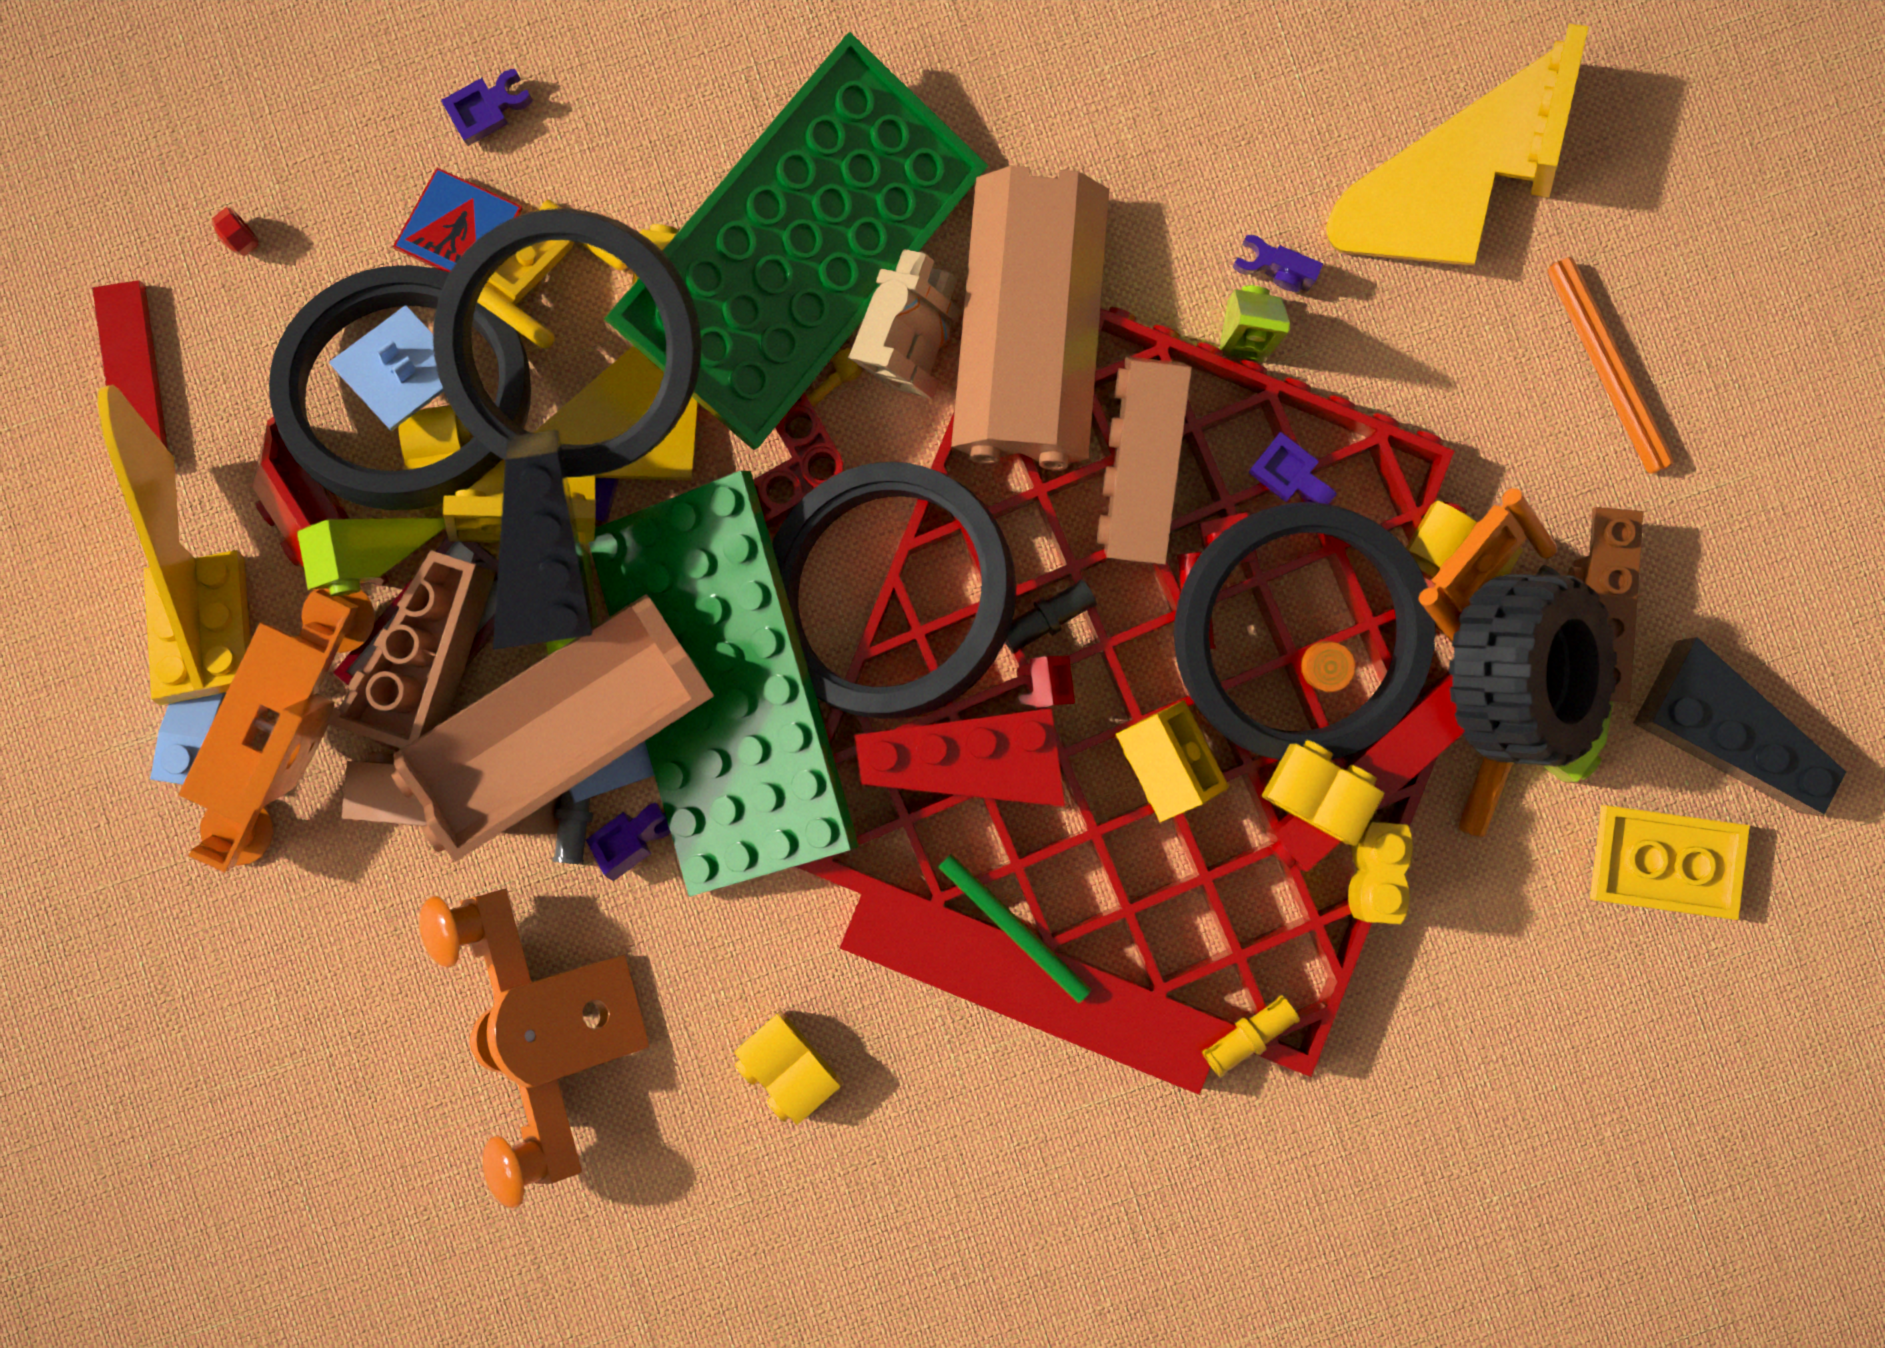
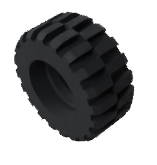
M1506 574L1504 576H1497L1472 595L1469 599L1471 605L1464 608L1460 615L1459 622L1461 626L1459 631L1454 633L1451 645L1455 647L1453 660L1449 661V674H1452L1453 687H1450L1451 701L1456 703L1457 711L1454 715L1458 725L1465 730L1464 737L1481 755L1489 760L1554 767L1565 766L1587 754L1593 747L1592 742L1598 740L1604 730L1602 723L1604 719L1609 718L1612 707L1610 704L1611 693H1615L1616 679H1613L1614 666H1617V652L1613 651L1612 643L1615 635L1613 626L1609 625L1607 621L1609 616L1607 608L1599 601L1600 596L1579 578L1565 575Z

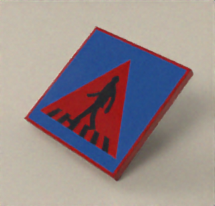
M436 167L396 239L393 248L431 267L450 273L459 258L475 241L496 226L520 216L523 208L512 201Z

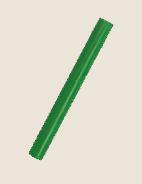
M952 853L938 866L951 881L1077 1003H1080L1090 993L1092 989Z

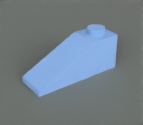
M226 693L168 705L158 732L150 780L183 785Z

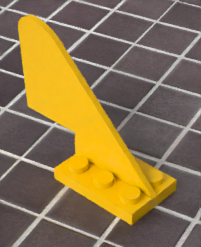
M1569 24L1565 41L1555 40L1551 51L1352 184L1338 199L1329 216L1326 231L1330 245L1335 250L1345 254L1475 266L1495 175L1533 181L1531 195L1550 198L1589 26Z
M632 346L533 433L559 430L561 444L571 445L599 443L619 436L635 425L647 412L660 389L664 372L635 346ZM691 397L685 412L674 429L658 446L642 458L625 467L607 473L568 478L580 544L589 545V542L594 541L595 478L692 479L698 403L693 397ZM504 459L469 489L459 490L455 493V496L444 495L443 516L449 541L500 543L505 472Z
M116 386L101 387L98 391L97 401L103 438L149 567L144 568L151 700L161 706L226 693L251 642L244 556L238 550L195 558L180 544L174 457Z

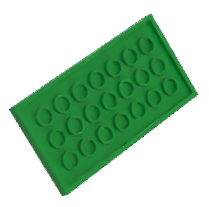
M850 31L842 38L662 250L684 279L698 315L702 345L701 364L692 397L752 450L758 449L862 322L871 299L880 286L876 283L880 269L895 271L904 249L919 252L976 182V177L981 176L989 166ZM638 278L606 315L604 320L664 372L667 346L663 321L651 293L641 279Z
M738 471L596 527L594 541L589 542L609 616L614 615L647 594L714 695L645 740L689 897L859 848L751 471Z

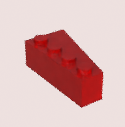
M1052 708L855 735L861 784L1065 807Z

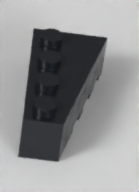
M559 430L508 436L493 650L591 636L592 605Z
M1698 637L1677 640L1633 724L1798 813L1825 814L1846 774V771Z

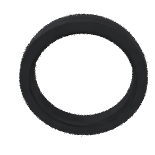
M555 208L538 210L514 217L481 236L464 252L452 268L440 292L433 324V349L438 376L452 409L463 425L487 449L505 460L508 436L531 433L510 420L493 402L479 377L475 365L471 341L472 322L477 301L484 286L498 267L508 258L531 245L544 241L565 240L580 242L602 249L626 264L641 279L651 293L663 321L667 354L660 389L647 412L635 425L623 434L603 442L584 445L561 444L567 478L607 473L625 467L651 452L674 429L685 412L693 395L701 364L702 345L697 311L684 279L674 264L650 239L634 228L602 214L580 209Z
M396 265L379 267L351 275L334 283L312 298L295 315L279 340L270 368L269 397L280 436L296 462L316 482L343 499L366 507L384 510H413L444 503V495L455 496L457 491L469 489L502 460V458L487 449L473 437L455 453L424 467L402 471L369 469L348 462L326 448L314 435L308 421L305 399L307 382L312 367L326 344L347 325L379 310L405 305L436 309L440 292L449 272L423 266ZM477 302L472 327L490 344L497 356L499 366V386L495 404L510 420L524 429L531 403L530 368L525 348L516 329Z
M877 462L843 471L824 481L804 496L783 521L772 542L816 698L846 713L870 718L899 719L921 715L945 706L973 687L987 672L1000 653L1010 631L1016 604V575L1012 554L1000 526L989 509L973 492L954 479L927 467L902 462ZM886 497H912L925 500L953 514L966 529L976 549L981 569V596L973 625L956 652L941 666L924 677L890 687L862 686L848 682L837 676L823 664L812 650L804 633L799 614L798 600L800 579L805 562L822 533L849 510L863 503Z
M1302 502L1279 505L1254 513L1236 522L1215 538L1199 556L1184 582L1178 599L1174 623L1175 654L1182 680L1190 697L1207 720L1226 738L1252 753L1270 759L1281 760L1290 744H1298L1303 747L1306 740L1330 751L1333 754L1331 760L1356 753L1379 740L1399 723L1417 699L1426 681L1434 653L1435 621L1420 603L1419 596L1423 590L1428 588V585L1419 566L1403 544L1385 528L1356 512L1324 503ZM1297 533H1320L1340 539L1356 548L1372 562L1383 577L1395 608L1397 627L1395 649L1383 681L1368 701L1351 715L1334 724L1313 730L1286 731L1262 725L1246 715L1237 707L1222 687L1210 652L1209 632L1212 611L1224 582L1235 567L1251 552L1283 536Z

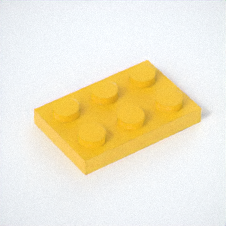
M1601 805L1590 900L1739 920L1750 825Z

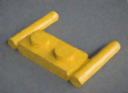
M547 199L539 210L561 207L552 200ZM544 241L517 252L493 273L484 286L477 302L543 349L551 347L555 341L554 333L516 307V305L573 248L575 241ZM580 243L616 270L622 271L628 267L622 261L602 249Z

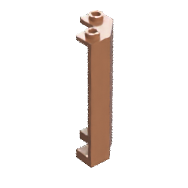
M1010 165L976 177L951 447L970 454V459L977 463L994 464L999 462L1000 457L1021 453L1038 460L1039 466L1042 468L1063 470L1068 468V463L1089 459L1109 189L1079 171L1060 170L1059 178L1029 176L1030 167Z
M645 594L593 627L591 636L577 637L394 753L396 771L391 773L406 798L415 795L424 807L427 825L422 827V831L430 845L437 853L445 849L452 860L456 862L714 695L651 599Z

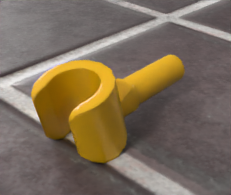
M851 348L842 350L831 358L836 373L829 376L827 380L807 397L813 406L841 383L852 381L861 375L862 367L849 359Z

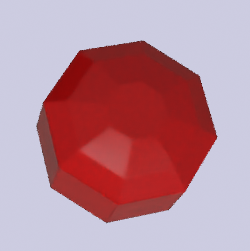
M225 207L212 218V226L217 237L228 249L237 255L245 257L259 246L260 241L255 233L231 207Z

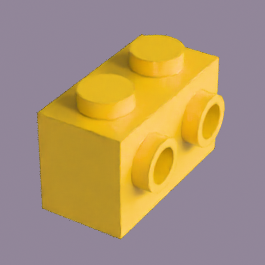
M1185 700L1153 714L1116 734L1124 754L1131 763L1146 793V797L1160 822L1202 805L1229 788Z

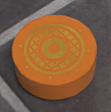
M1322 641L1312 645L1306 651L1302 660V673L1305 680L1312 687L1325 692H1335L1343 689L1352 680L1355 672V661L1351 652L1345 646L1331 641Z

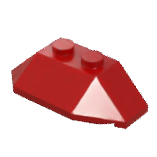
M272 417L267 420L252 487L260 499L255 505L263 519L270 526L276 525L285 540L280 545L288 559L295 566L301 564L304 567L297 531L325 520L350 519L337 496L316 482L296 462L280 436L275 418ZM384 573L378 578L366 581V583L382 586L389 582V579Z

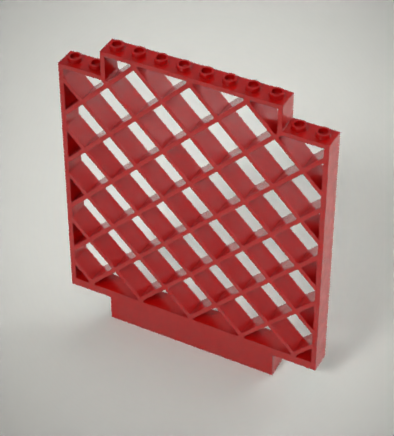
M1110 307L1109 311L1100 308L1098 336L1100 331H1104L1147 349L1130 357L1172 361L1171 359H1174L1258 393L1198 419L1187 398L1182 440H1187L1214 503L1171 520L1170 534L1219 514L1220 518L1238 514L1236 506L1272 492L1265 485L1259 483L1230 496L1203 432L1258 408H1262L1274 438L1282 432L1299 445L1281 403L1367 437L1364 440L1317 459L1319 462L1310 473L1315 474L1369 451L1397 514V517L1382 522L1379 525L1387 531L1402 526L1408 542L1411 540L1430 505L1435 502L1455 450L1442 446L1444 443L1442 438L1424 431H1417L1415 435L1398 428L1400 423L1387 415L1374 413L1370 417L1355 411L1356 405L1345 398L1331 395L1328 399L1315 395L1311 393L1312 387L1300 380L1285 378L1283 382L1266 375L1268 370L1255 362L1242 360L1238 364L1223 357L1224 352L1213 345L1198 342L1194 346L1179 340L1180 334L1168 327L1154 325L1151 329L1135 322L1136 317L1126 310ZM1125 359L1095 371L1094 389L1117 380L1118 369L1125 367ZM1095 392L1093 396L1091 425L1105 458L1042 483L1032 458L1021 453L1015 454L1030 489L987 507L994 518L997 519L1036 502L1062 563L1060 568L1017 585L1016 599L1065 578H1068L1072 586L1080 579H1083L1082 571L1112 559L1106 557L1103 549L1075 560L1049 500V496L1104 474L1107 466L1114 467L1115 448L1109 447L1110 427ZM955 410L931 466L932 470L946 476L948 474L945 467L953 450L951 445ZM1392 448L1431 463L1416 502L1412 497ZM918 499L844 679L848 682L858 683L866 662L914 642H917L929 673H931L938 666L926 637L973 618L977 614L980 601L920 626L900 577L909 555L960 534L981 582L980 563L974 544L966 529L953 514V522L918 536L931 502ZM1440 501L1459 510L1465 515L1467 514V510L1459 505L1446 501ZM1316 533L1322 546L1321 549L1264 573L1258 560L1240 564L1247 580L1221 590L1216 599L1217 604L1251 589L1280 656L1221 681L1220 683L1224 690L1284 666L1311 730L1323 728L1329 724L1313 687L1305 680L1302 673L1301 658L1304 657L1306 651L1318 642L1331 641L1339 643L1360 634L1381 683L1389 669L1392 658L1378 626L1396 618L1395 608L1373 617L1345 552V549L1352 546L1340 539ZM1327 558L1355 625L1296 649L1267 582ZM1167 560L1166 564L1151 563L1171 612L1108 638L1096 607L1084 611L1083 615L1096 644L1068 655L1071 666L1100 653L1129 720L1065 748L1054 726L1060 771L1085 829L1018 857L995 800L983 798L1009 861L977 874L975 877L985 885L1014 872L1041 935V941L1092 989L1080 1003H1077L999 926L944 904L945 901L964 894V892L956 884L941 890L913 823L973 798L972 796L951 795L909 813L899 788L887 787L900 818L856 836L858 844L862 845L904 827L932 893L931 898L835 860L838 854L794 866L861 894L840 949L1200 1095L1211 1067L1203 1056L1202 1051L1208 1049L1237 1028L1236 1022L1167 995L1169 991L1233 964L1252 1011L1256 1015L1266 1005L1246 958L1309 932L1328 976L1319 1001L1296 1010L1295 1012L1300 1022L1293 1024L1265 1044L1267 1050L1257 1056L1312 1077L1372 925V922L1359 920L1352 915L1336 955L1324 925L1352 914L1348 898L1317 911L1300 870L1295 865L1289 870L1279 861L1302 917L1239 944L1212 880L1273 855L1269 847L1275 842L1267 834L1270 841L1206 867L1184 813H1180L1170 819L1193 873L1128 900L1101 835L1155 813L1152 805L1147 802L1096 824L1068 757L1117 737V733L1185 700L1187 706L1195 704L1190 695L1141 715L1113 647L1175 622L1176 598H1179L1181 592ZM1425 579L1428 588H1433L1434 584L1431 580ZM896 592L911 630L873 646L893 594ZM1460 611L1456 613L1458 619L1460 618V615L1462 613ZM1022 648L1015 654L1011 653L1017 668L1028 664ZM1015 677L954 704L952 701L940 710L895 729L931 725L947 717L950 722L961 721L958 715L959 712L1023 685L1027 693L1031 694L1034 691L1032 677ZM1439 679L1423 685L1417 699ZM1033 705L1034 710L1047 709V707L1036 708V705ZM834 707L825 726L830 747L845 714L844 711ZM857 715L864 734L875 732L869 717ZM1226 738L1237 765L1221 772L1226 782L1239 776L1243 777L1267 833L1279 821L1271 802L1262 797L1265 788L1256 769L1277 760L1261 755L1251 758L1248 750ZM856 745L833 754L835 764L858 756ZM1343 757L1330 760L1331 763L1339 768L1345 764ZM1437 757L1379 808L1381 809L1397 802L1389 823L1405 824L1410 828ZM1090 840L1117 906L1050 933L1023 868ZM1199 886L1226 950L1161 977L1134 913ZM1124 919L1150 984L1147 987L1056 950V947L1115 921ZM1309 1025L1300 1049L1278 1040L1279 1037Z

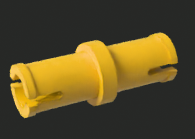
M1280 995L1277 997V1000L1249 1020L1243 1017L1235 1023L1237 1027L1235 1030L1208 1049H1204L1202 1054L1214 1072L1221 1078L1226 1072L1254 1052L1260 1055L1266 1051L1265 1044L1293 1024L1300 1022V1019L1291 1004Z

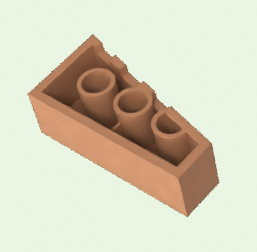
M1126 356L1125 367L1118 369L1115 398H1121L1119 418H1112L1109 447L1115 448L1114 467H1106L1103 485V496H1110L1108 516L1100 515L1097 533V544L1105 545L1104 552L1107 558L1166 564L1192 368L1183 362Z
M430 551L399 601L398 607L400 609L389 627L387 629L383 628L373 644L376 646L375 650L362 671L357 670L347 686L350 690L339 708L333 709L325 723L402 749L448 720L496 572Z
M367 752L366 761H347L342 809L343 819L427 825L424 807L415 795L406 798L392 778L391 773L396 771L393 754ZM562 794L502 833L519 835L557 834L559 819H554L555 809H560Z

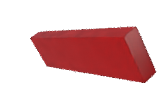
M137 280L92 287L105 385H114L119 389L168 450L146 286L143 282Z

